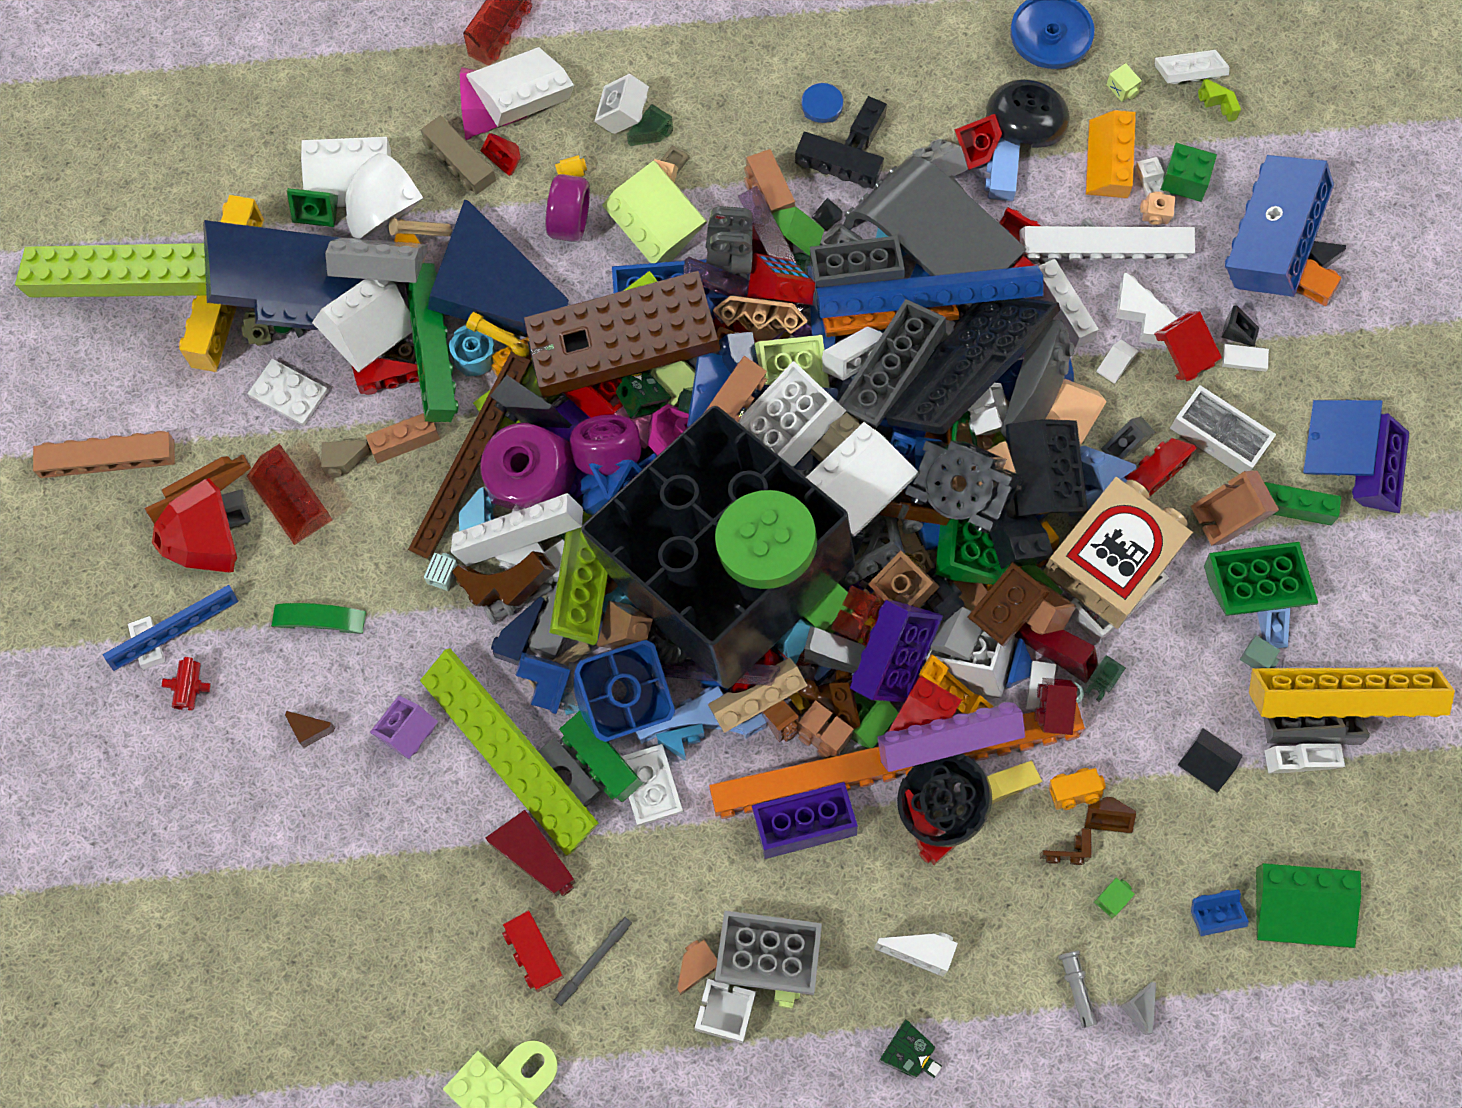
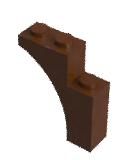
M532 551L514 567L497 574L486 575L472 567L458 565L452 572L457 578L456 582L465 589L469 595L468 599L475 606L484 607L487 605L489 607L499 598L505 605L519 607L556 571V568L545 553Z

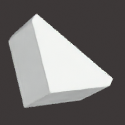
M1121 339L1112 346L1096 372L1115 384L1139 351Z

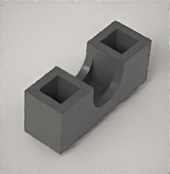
M554 737L538 750L555 772L566 770L572 774V781L568 787L585 807L601 795L598 789L601 787L600 783L592 776L588 777L585 774L584 770L586 767L577 758L574 760L570 756L569 752H571V749L563 740L559 742Z

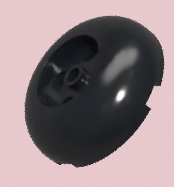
M1014 80L1003 84L992 93L986 106V117L995 114L1002 132L1001 138L1015 145H1020V143L1032 144V148L1053 145L1065 136L1069 126V110L1063 97L1050 86L1034 80Z
M964 754L912 766L913 768L908 772L905 779H902L897 796L900 819L909 833L921 842L935 847H953L973 838L985 825L992 806L991 785L983 769L973 759ZM957 783H961L959 786L960 792L954 791V786ZM936 788H939V790L936 791V793H935V795H934V797H933V796H932L933 792L935 791ZM908 789L914 794L911 800L912 808L918 813L925 815L927 822L935 828L944 831V834L930 836L916 829L905 792ZM918 801H920V804H921V808H922V809H918V807H917ZM964 806V812L958 815V808ZM937 811H942L943 816L934 819V814Z

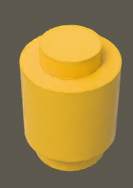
M579 155L559 160L560 163L555 164L558 175L566 174L582 177L585 176L584 171H587L584 158L580 159Z

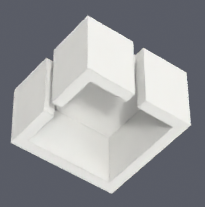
M994 383L968 409L971 414L969 426L976 435H991L1002 429L1008 404L1001 383Z
M707 979L702 998V1004L707 1006L706 1009L700 1006L695 1031L743 1044L756 992L734 986L733 993L728 992L729 984Z

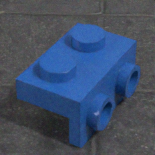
M1239 889L1232 891L1224 890L1213 895H1200L1192 900L1191 914L1200 936L1248 927L1249 921L1240 903L1241 893Z

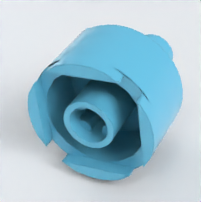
M466 325L455 331L452 340H450L449 349L456 368L465 376L482 375L492 369L491 365L494 364L492 355L496 353L493 338L478 331L474 332L466 328Z

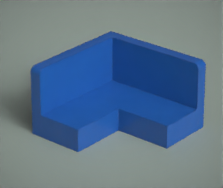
M522 652L515 675L537 682L531 705L548 709L551 713L557 714L570 673L569 667Z

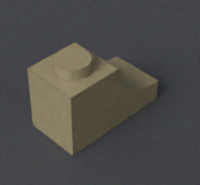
M845 413L830 424L826 434L811 448V454L819 462H822L860 424L848 413Z

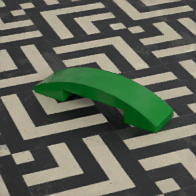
M313 603L275 604L271 627L290 629L303 627L363 634L366 611Z

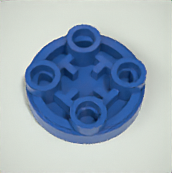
M817 83L808 87L803 93L801 102L804 116L818 123L834 122L843 109V96L835 86L828 83Z

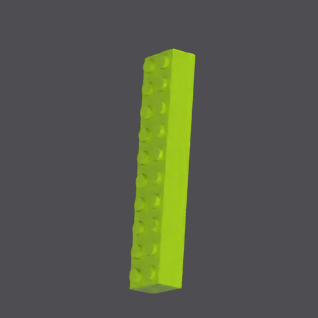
M204 243L25 247L15 286L28 297L203 296L206 295Z

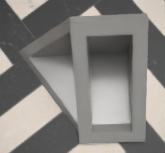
M1154 982L1145 985L1121 1005L1122 1009L1144 1035L1153 1033L1156 983Z

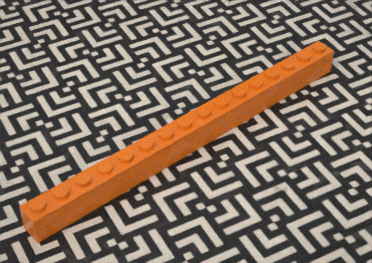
M1076 702L1073 735L1044 733L1034 719L1035 712L1023 714L1025 738L962 754L971 759L974 758L975 761H982L988 759V755L997 753L998 756H1005L1012 753V749L1020 748L1021 751L1033 749L1034 744L1043 743V746H1049L1057 743L1056 739L1075 740L1080 737L1079 734L1085 729L1078 704ZM879 747L711 784L709 785L715 816L727 819L734 817L735 812L743 810L745 814L753 813L752 805L845 782L846 789L849 791L851 790L850 786L860 784V787H868L873 785L875 780L883 779V782L894 781L898 775L906 774L907 776L913 767L888 772L881 763Z

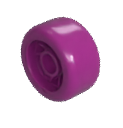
M559 174L553 178L547 200L545 219L546 233L550 238L569 242H577L582 239L586 228L590 203V184L587 179L566 174Z
M595 416L582 421L571 432L570 444L574 463L579 470L586 474L594 475L589 466L591 463L601 465L602 467L599 469V472L604 476H608L620 468V466L615 464L627 459L637 463L641 457L638 427L633 420L625 416Z

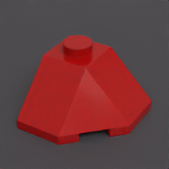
M995 114L954 129L968 170L989 163L1002 136Z

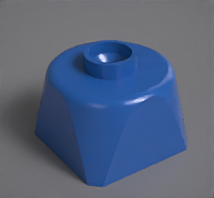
M642 640L592 655L580 660L574 672L575 698L583 719L596 738L607 742L672 719L675 708L655 645L650 641ZM616 680L621 681L626 687V695L620 701H616L611 692L612 685Z

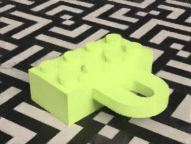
M539 1041L521 1043L498 1067L481 1052L477 1051L443 1090L461 1108H538L534 1103L552 1084L557 1075V1058L550 1047ZM542 1054L545 1059L544 1065L533 1077L525 1078L522 1074L523 1066L533 1055Z

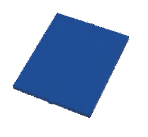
M709 353L697 357L687 427L693 424L706 411L731 375L724 365L721 355ZM743 408L739 416L741 417L747 410Z
M1313 400L1303 473L1313 475L1374 476L1383 401Z

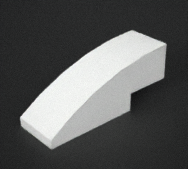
M1299 744L1296 746H1274L1264 750L1268 774L1329 770L1345 767L1341 744Z

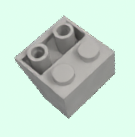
M936 139L930 143V146L916 149L912 152V155L908 156L920 157L931 162L948 177L951 175L955 177L968 170L961 146L943 139Z

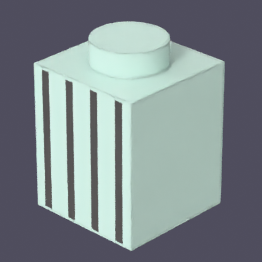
M434 553L424 576L426 583L449 591L455 577L452 571L458 566L455 558L447 553H442V555Z

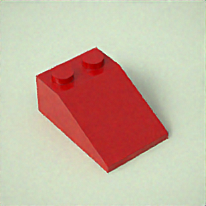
M920 676L889 731H901L908 729L912 725L921 726L929 724L936 719L945 720L953 718L962 699Z

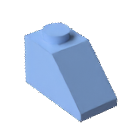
M1290 608L1257 612L1262 639L1276 648L1288 647Z

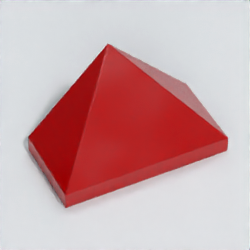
M492 133L488 134L480 150L508 176L514 173L521 159L519 146L516 143Z

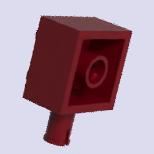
M1042 678V684L1038 683L1037 698H1040V706L1035 708L1034 719L1044 733L1073 735L1078 687L1071 680Z

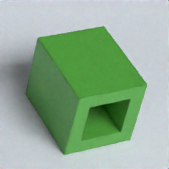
M1116 877L1097 897L1094 903L1107 915L1114 918L1135 894L1131 891L1132 887L1125 880H1119Z

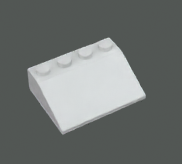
M539 47L466 75L497 127L569 99L574 87L564 68Z
M388 138L302 140L303 190L338 195L337 207H346V192L357 170L369 158L378 153L391 157Z
M364 279L322 308L312 322L357 372H360L412 333L410 312L396 284L393 281Z
M793 361L741 416L738 423L794 467L828 431L830 424L840 418L846 410Z
M863 422L806 478L848 512L851 535L855 537L919 473L879 432Z

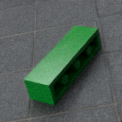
M1264 482L1279 511L1272 515L1330 526L1339 518L1341 496Z
M580 710L559 728L564 735L561 738L570 749L572 747L575 748L578 752L575 755L584 766L586 764L589 765L592 769L589 773L598 783L600 781L603 782L606 786L603 790L612 800L616 798L623 803L644 784L609 741L604 742L595 737L583 719Z

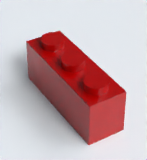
M529 910L503 924L506 931L502 932V935L508 946L513 944L516 950L513 956L519 968L524 966L528 973L524 978L530 989L535 987L536 991L540 992L564 978Z

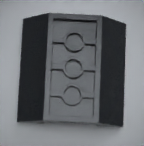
M1040 419L1006 424L1008 450L1015 472L1025 477L1022 485L1017 487L1014 494L1016 517H1034L1045 513H1068L1069 516H1084L1088 512V503L1077 420Z

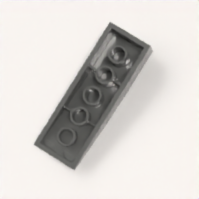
M905 299L838 403L846 410L845 413L877 428L885 419L886 413L922 370L946 332V317Z
M1052 320L1026 350L1001 429L1006 442V424L1046 419L1057 398L1064 377L1069 371L1070 357L1074 354V344L1071 343L1068 330L1065 329L1062 320Z

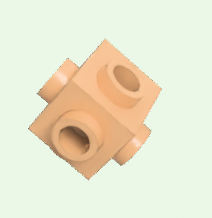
M1163 192L1149 193L1146 199L1141 202L1140 212L1143 213L1142 221H1148L1153 225L1168 224L1174 217L1175 196L1164 195Z

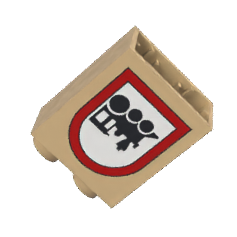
M1118 477L1114 478L1050 557L1043 571L1053 582L1116 629L1120 628L1193 533L1186 527L1188 524L1187 520L1180 512L1169 507L1164 508V510L1160 509L1148 500L1149 493L1141 484L1133 480H1127L1124 483Z

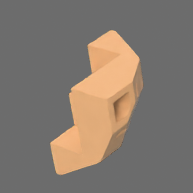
M729 296L713 309L727 326L738 320L748 332L753 333V337L757 342L772 340L785 329L792 334L808 321L794 304Z
M1064 379L1046 419L1077 420L1081 445L1107 401L1098 391Z

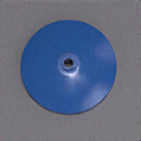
M1026 0L1018 7L1013 16L1010 35L1016 51L1026 61L1042 68L1061 69L1076 64L1086 56L1094 39V23L1087 9L1076 0Z

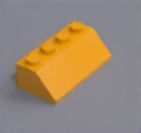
M1114 110L1089 120L1085 195L1129 197L1133 187L1136 112Z

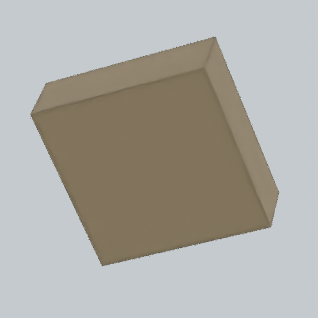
M672 145L660 161L675 164L678 167L677 173H679L689 160L690 155Z

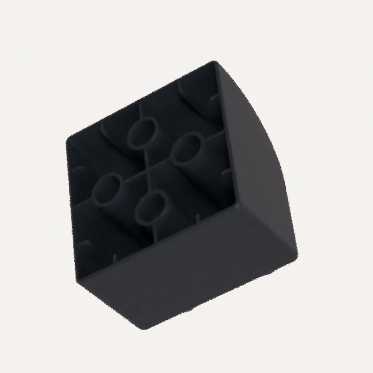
M712 406L587 520L581 528L594 555L639 611L652 618L654 626L724 688L732 687L854 568L856 563L848 512L718 406ZM763 490L783 492L803 503L813 518L817 535L816 553L808 569L791 583L770 589L749 587L731 577L721 563L715 541L716 528L724 511L734 501L744 495Z

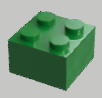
M1176 142L1170 155L1160 190L1202 202L1209 186L1217 154Z

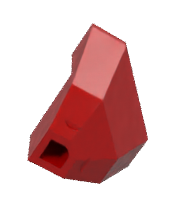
M210 478L201 481L171 501L155 522L152 544L162 557L186 568L227 573L234 572L237 554L221 491Z

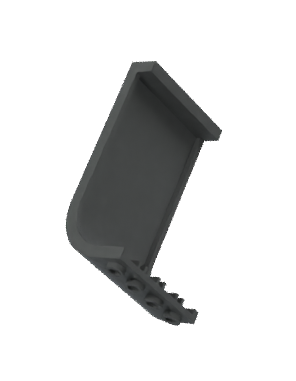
M915 156L908 157L898 167L894 166L887 174L888 177L886 179L878 181L873 188L874 190L870 194L866 193L860 199L859 204L855 208L851 207L844 215L846 219L843 226L848 230L852 229L856 219H863L877 226L888 237L898 235L900 248L930 276L1011 268L1027 250L941 169L931 162ZM974 303L960 304L958 309L965 314Z

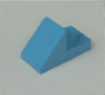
M698 724L656 734L659 745L663 744L664 748L686 761L683 742H687L688 745L701 742V738H705L703 725Z

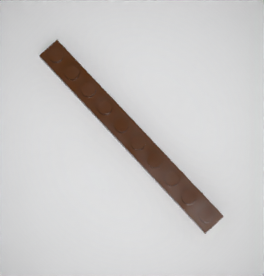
M510 352L408 548L410 552L430 561L481 463L482 454L488 441L496 434L505 417V414L494 406L497 402L490 395L506 375L522 384L532 364L531 360Z

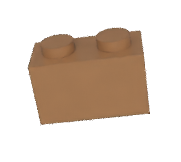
M900 551L868 584L884 601H898L918 608L940 587L903 551Z

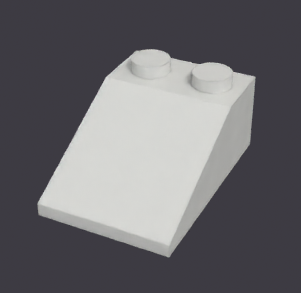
M940 932L939 935L925 934L879 938L874 949L943 977L949 969L958 943L953 941L952 936Z

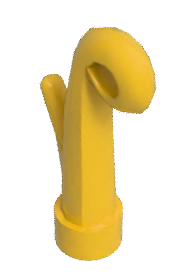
M475 312L470 315L466 328L474 332L478 331L510 346L511 350L518 356L526 357L530 354L529 347L514 337L513 333L500 329L484 320L483 316Z

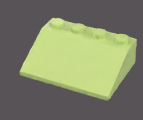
M652 161L616 188L602 204L604 209L650 263L672 262L707 223V220L656 161Z
M822 335L754 343L758 365L767 371L765 378L768 380L765 385H771L794 361L821 387L829 388L828 373L822 371L824 351Z

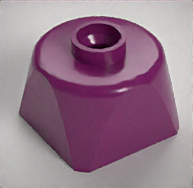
M529 423L512 424L494 434L483 451L480 467L482 479L492 504L515 511L532 507L567 493L569 494L578 469L573 460L570 442L544 428Z

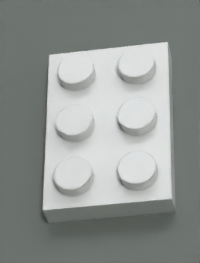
M1216 50L1155 58V67L1165 81L1170 84H1178L1181 81L1189 80L1199 81L1203 78L1217 79L1221 76L1229 75L1230 67Z
M271 359L247 394L256 401L305 426L328 393V389Z
M663 744L621 756L644 783L629 796L637 827L683 813Z

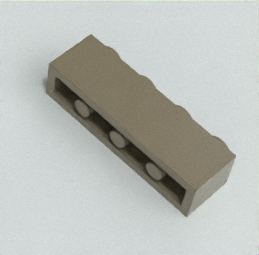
M441 115L420 129L423 137L421 141L428 150L432 148L435 151L434 154L438 161L442 164L445 162L449 166L448 170L455 178L458 176L462 180L461 183L467 191L472 190L477 195L496 181L494 170Z

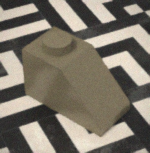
M367 440L322 442L321 468L325 475L340 477L341 474H348L370 453V446Z

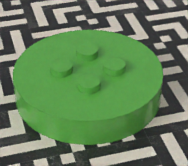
M763 490L744 495L734 501L724 511L716 528V547L723 567L731 577L749 587L770 589L791 583L808 569L816 553L817 535L810 512L798 499L783 492Z

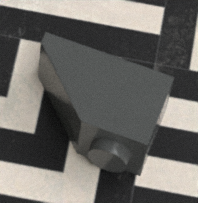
M1142 416L1133 418L1101 450L1106 454L1124 460L1143 446L1156 432Z

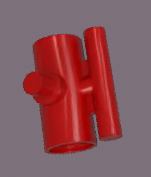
M184 657L183 660L178 662L176 677L162 679L161 687L171 688V691H174L171 705L174 709L182 710L183 708H188V710H194L196 694L210 692L211 683H204L202 680H199L201 663L193 661L191 657Z

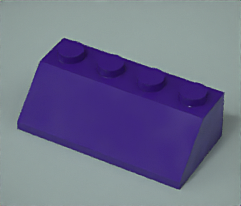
M1389 413L1381 414L1374 476L1355 475V486L1352 489L1353 499L1364 507L1400 513L1409 431Z
M845 782L752 805L764 859L857 836L858 825Z

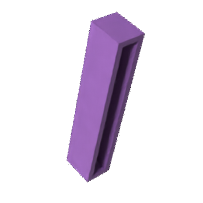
M1004 702L997 707L980 708L973 713L957 714L953 718L945 720L936 719L929 724L921 726L912 725L908 729L901 731H889L885 735L878 736L881 763L888 772L1025 738L1023 714L1014 702Z

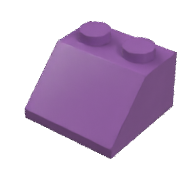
M398 695L370 733L400 755L410 759L419 750L420 744L433 732L434 726L438 721L418 704Z

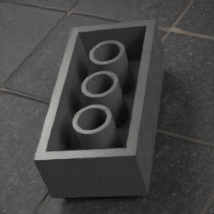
M898 235L810 247V262L813 281L815 282V293L817 287L905 279V269Z

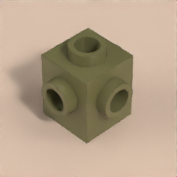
M255 311L245 313L242 333L244 338H248L249 345L256 344L261 346L268 344L272 340L273 333L276 332L274 326L256 324Z

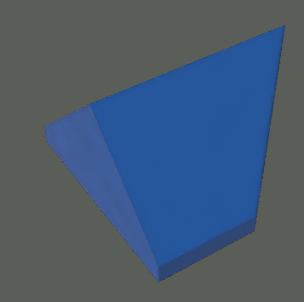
M622 460L615 464L620 466V468L608 476H604L599 472V469L602 467L601 465L589 464L608 501L643 470L632 460Z

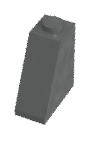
M810 626L805 645V662L854 673L858 669L861 654L866 646Z

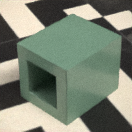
M1255 636L1239 660L1252 668H1275L1280 660L1276 658L1280 650L1260 637Z

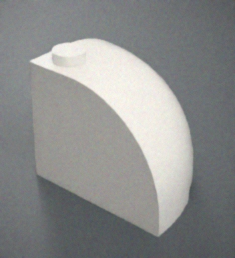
M378 153L369 158L357 170L348 186L345 198L346 220L353 238L363 239L388 225L392 217L399 219L409 213L423 199L406 171L398 162L386 154Z
M983 631L970 660L929 649L925 660L927 661L930 654L934 655L949 668L948 672L970 691L1001 698L1012 663L1015 635L1003 647Z

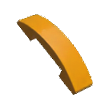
M930 654L919 675L962 699L957 709L960 714L973 713L980 708L994 707L981 695L970 691L948 672L949 668Z

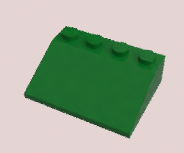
M950 518L946 526L940 525L936 575L955 581L994 585L1008 569L1000 568L990 532L983 533L974 528L975 524L968 522L970 518L960 520Z
M1300 542L1208 554L1204 569L1209 586L1225 616L1318 604Z
M1266 863L1256 867V925L1258 941L1355 948L1361 903V871Z

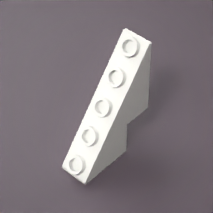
M1128 273L1123 274L1120 281L1116 318L1142 322L1140 342L1166 346L1164 341H1157L1154 333L1178 318L1170 312L1165 304H1161L1154 298L1151 291L1144 289L1134 276Z
M561 540L547 551H545L539 541L495 557L500 562L499 567L508 570L520 563L532 551L545 553L556 568V571L545 581L551 584L552 581L558 582L564 540Z

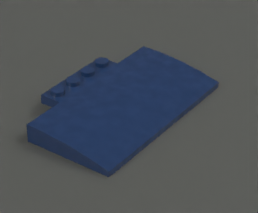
M208 220L203 222L207 303L255 308L256 324L318 330L312 322L320 310L364 280L360 278L327 276L326 250L330 241L341 237Z

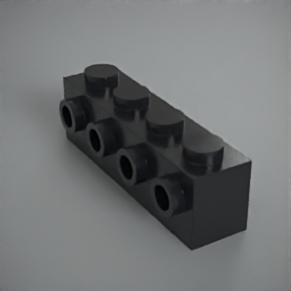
M805 131L795 151V163L799 166L817 170L824 175L829 174L838 177L842 181L856 183L863 188L873 189L883 169L884 157Z

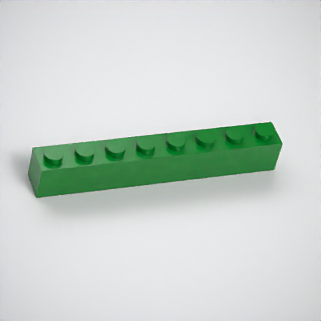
M423 263L417 282H405L424 420L425 422H452L454 415L458 413L459 406L458 401L454 398L456 385L451 377L453 365L449 363L450 349L449 344H446L447 327L443 324L445 314L428 309L429 296L438 272L435 270V263Z

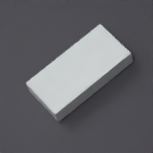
M1224 344L1222 367L1266 372L1268 369L1269 349Z

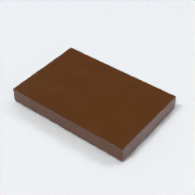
M1012 563L967 618L1001 646L1005 647L1050 592Z

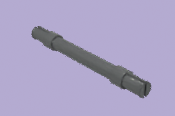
M624 917L611 930L605 941L575 976L564 985L557 994V997L553 999L561 1007L575 993L581 982L611 947L629 929L628 927L632 922L628 918Z

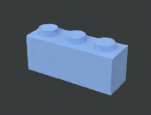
M1000 138L991 160L987 163L986 172L990 173V178H986L984 191H988V199L1013 201L1016 193L1020 145L1010 143L1003 138Z

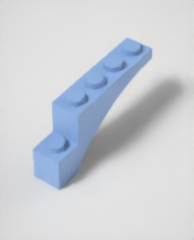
M718 686L714 689L709 687L703 690L696 699L692 700L689 698L680 703V707L675 710L671 720L636 731L638 740L643 744L656 738V734L702 724L703 728L722 730L708 706L710 702L723 696ZM760 712L729 731L742 734L747 739L765 729L767 722Z

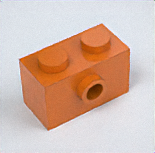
M1308 259L1296 292L1326 307L1337 290L1342 277L1336 271L1325 269L1319 266L1316 261Z

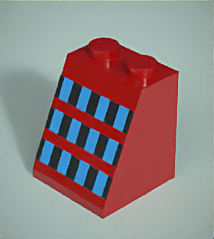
M753 253L747 298L813 305L815 282L796 262L789 259Z

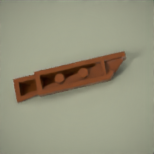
M240 455L233 460L229 456L220 457L163 488L161 491L165 499L144 509L155 524L171 501L201 481L210 478L222 491L250 470L251 466L244 455Z

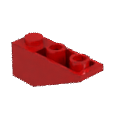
M377 358L360 372H357L352 366L360 394L372 395L379 389H394L399 384L405 382L416 383L419 381L417 364Z

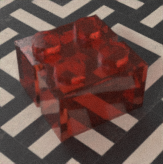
M851 586L842 605L854 610L853 614L863 619L840 609L831 629L843 638L867 647L870 632L876 625L879 610L884 603L878 597Z

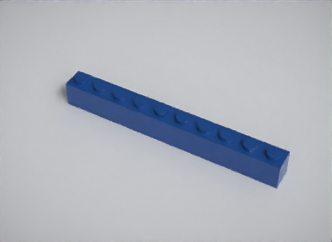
M1038 265L817 287V309L820 318L898 311L905 299L928 308L1043 296V273Z

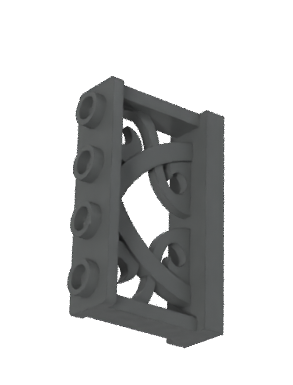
M876 515L863 528L864 540L862 543L869 545L862 556L855 561L854 568L838 582L841 587L845 589L884 568L900 551L905 553L897 523L899 521L898 517ZM890 539V542L885 544L881 540Z

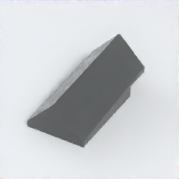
M1323 716L1322 718L1263 717L1267 743L1362 745L1370 737V733L1359 716H1346L1345 718L1335 716Z

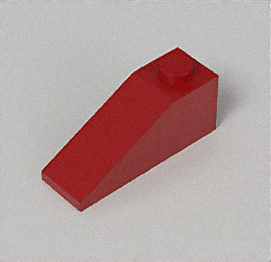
M908 789L905 794L916 829L930 836L944 834V831L928 823L925 815L918 813L912 808L911 800L914 794ZM920 801L917 803L918 809H922ZM915 838L917 846L921 850L919 852L920 857L927 864L931 862L934 866L956 847H935Z

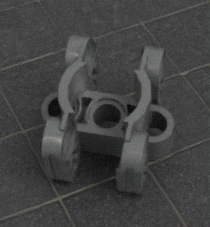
M717 206L711 210L705 246L707 248L705 270L706 278L709 281L741 284L747 280L748 274H751L753 224L751 210L727 206ZM722 215L725 216V218L718 219L716 218V216ZM713 270H718V271H721V272H720V273H712L711 271H713Z

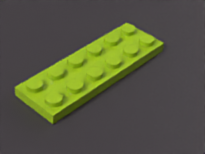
M583 511L582 525L592 517L591 514L589 515L585 511ZM582 527L566 532L549 633L595 645L598 640L608 573L589 547L581 531Z

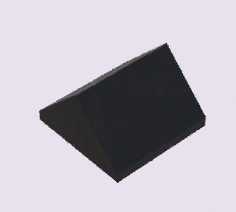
M1202 728L1178 763V766L1218 793L1236 770L1243 755Z

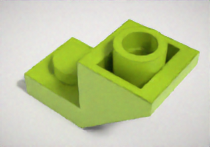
M1209 79L1203 80L1198 90L1199 100L1204 102L1206 108L1221 105V113L1223 116L1226 115L1228 122L1237 120L1241 108L1235 93Z

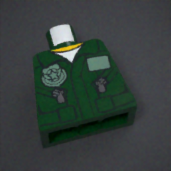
M648 372L620 377L622 382L616 389V394L630 419L652 415L667 405L672 398Z
M906 1019L879 1059L880 1063L915 1079L922 1070L935 1078L942 1067L941 1064L930 1058L936 1047Z

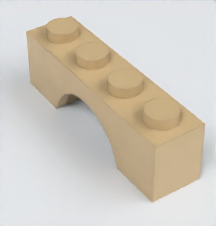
M788 658L770 668L767 676L756 686L739 693L728 692L710 702L708 706L725 733L803 689L807 684L796 664L791 658Z

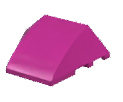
M461 67V110L465 140H468L480 133L489 132V130L496 128L497 125L466 77L468 73L476 70ZM527 116L522 117V118H520V119H517V120H515V121L509 122V123L504 124V125H502V126H505V125L511 124V123H513V122L519 121V120H521V119L526 118Z

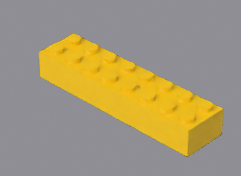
M229 195L227 202L223 204V216L221 221H219L262 227L264 218L255 199ZM206 295L197 296L193 299L192 313L190 318H187L185 324V335L179 342V350L191 368L217 372L237 306L207 303Z
M1438 667L1252 668L1249 695L1261 717L1448 716L1451 713L1455 690Z

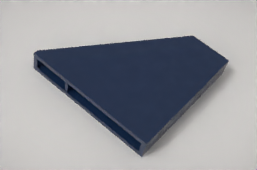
M464 199L429 296L428 309L467 321L470 315L475 312L483 316L484 320L500 329L515 335L528 337L524 317L568 306L569 299L474 205Z

